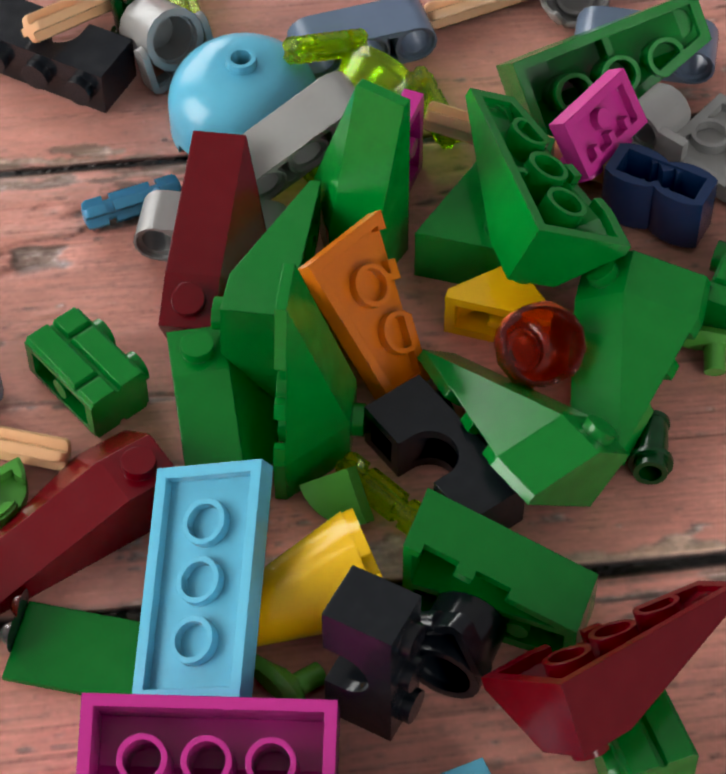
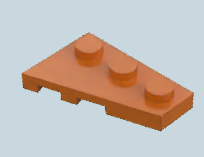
M381 209L365 215L298 268L317 306L375 400L417 375H420L426 382L430 379V376L417 358L422 352L412 314L403 310L395 280L401 278L396 259L388 260L380 230L386 229Z

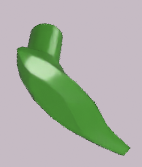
M702 326L695 340L686 339L682 347L703 351V372L705 375H724L726 373V330Z
M256 653L254 677L275 698L306 699L305 694L324 685L326 673L317 662H313L292 674L286 668L274 664Z

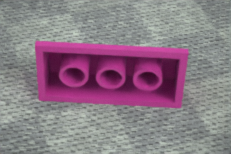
M82 693L76 774H338L339 703L338 700Z

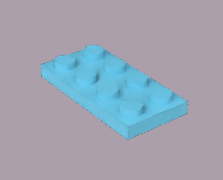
M252 459L157 468L132 694L252 697L273 466L265 460Z

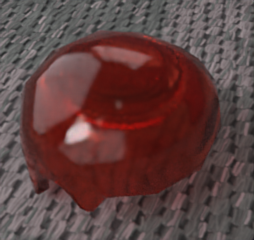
M540 301L524 305L510 312L501 321V326L496 329L493 342L497 363L511 382L530 389L550 387L562 380L573 377L578 372L587 350L584 327L572 310L552 301Z

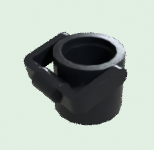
M456 591L440 593L435 598L430 610L421 611V623L427 626V631L420 648V656L426 659V664L419 681L433 691L448 697L471 698L479 692L483 684L481 677L492 671V663L506 635L507 625L502 615L493 606L478 597Z

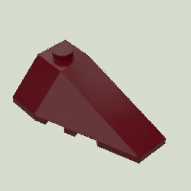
M193 131L162 292L158 326L166 338V332L211 326V310L214 296L224 295L231 271L267 231L246 135Z
M123 430L76 455L0 529V615L19 605L21 595L25 589H28L30 599L150 532L157 468L175 467L150 434Z
M696 581L634 607L632 612L635 620L623 619L604 625L597 622L579 630L583 642L554 652H552L551 646L547 644L532 649L482 676L481 680L484 689L542 752L568 755L574 761H587L602 756L609 750L608 743L630 731L726 617V581Z

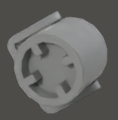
M134 0L126 7L120 19L119 34L132 39L133 52L143 83L155 94H162L169 90L173 75L184 58L201 44L213 39L209 21L202 11L192 13L186 8L168 0ZM152 65L164 70V73L156 77Z

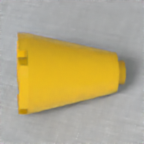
M353 508L344 512L339 511L264 567L257 647L322 635V612L352 565L383 578Z

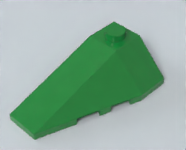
M668 0L496 65L506 96L515 97L547 135L553 136L549 124L608 69L624 68L639 99L653 85L660 82L663 78L670 76L712 38L699 0Z
M363 78L356 85L313 178L316 181H321V224L319 231L325 248L365 215L381 209L386 229L380 230L388 260L395 258L397 263L408 250L410 99Z
M470 88L465 97L489 237L507 279L521 284L532 283L556 287L625 256L630 250L631 245L612 209L601 197L591 200L577 184L582 177L581 173L573 164H563L549 152L546 147L551 139L516 98Z
M310 180L231 271L224 295L214 296L212 303L211 329L220 330L221 354L273 399L276 397L278 371L274 370V309L283 263H295L297 268H299L316 254L321 224V181Z
M634 250L628 251L625 256L582 274L580 277L574 301L570 407L587 415H596L609 423L617 432L615 440L629 454L654 412L650 402L663 380L671 381L679 368L675 358L685 340H695L703 326L711 282L705 275Z
M283 263L274 309V370L278 371L273 420H278V441L283 443L275 442L273 472L275 499L284 500L301 491L300 484L323 477L351 458L354 436L364 437V406L367 405L366 403L357 402V379L295 263Z
M210 326L166 332L184 466L263 459L272 465L275 442L278 443V420H273L275 399L221 354L220 330H212Z
M423 349L417 357L443 397L465 409L466 412L460 419V422L467 432L475 435L479 433L485 438L488 446L482 454L490 466L527 505L590 507L630 455L615 440L617 437L615 429L596 415L582 413L455 353Z

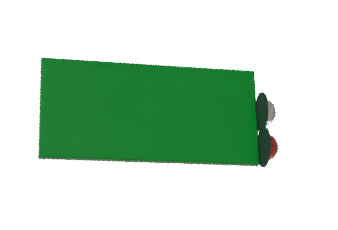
M25 589L21 595L13 598L10 609L16 617L12 622L5 624L0 632L1 640L7 645L8 652H11L2 675V680L77 695L82 693L132 694L139 621L29 601L28 589Z

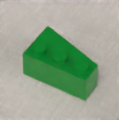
M549 137L551 140L546 148L554 156L555 138ZM477 161L415 232L414 275L460 284L501 266L490 242Z

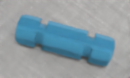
M170 174L154 179L155 185L149 186L147 181L107 193L108 199L102 200L101 196L84 200L81 203L84 222L89 230H96L109 226V220L114 218L119 223L139 217L144 198L148 193L155 190L181 191L182 187L175 175Z

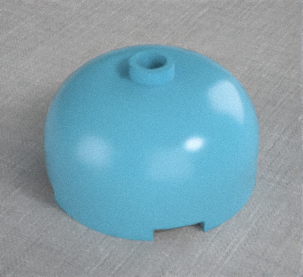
M231 33L213 38L191 51L180 63L173 75L169 88L168 112L170 131L178 151L184 150L189 154L193 131L242 135L316 81L311 67L291 46L263 34Z

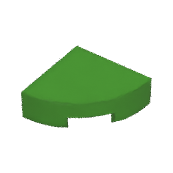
M19 457L0 466V529L27 504L29 494L28 481L23 463Z
M356 465L299 485L309 505L327 520L339 511L344 512L353 508L360 525L374 521Z

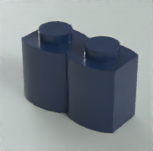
M620 143L604 168L601 198L612 209L620 225L635 229H648L658 239L674 246L696 248L711 224L718 180L706 170L695 165L683 162H669L660 153L648 147L631 143Z

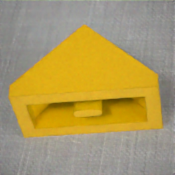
M502 266L448 288L445 295L444 332L546 355L550 354L555 312L534 284H521L508 280Z

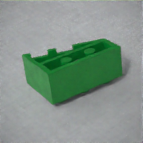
M428 488L403 544L402 587L422 596L421 611L430 610L435 598L440 593L448 591L464 592L490 604L502 615L507 625L506 635L502 643L528 651L547 644L551 646L552 652L581 643L582 637L579 630L587 627L592 614L599 574Z

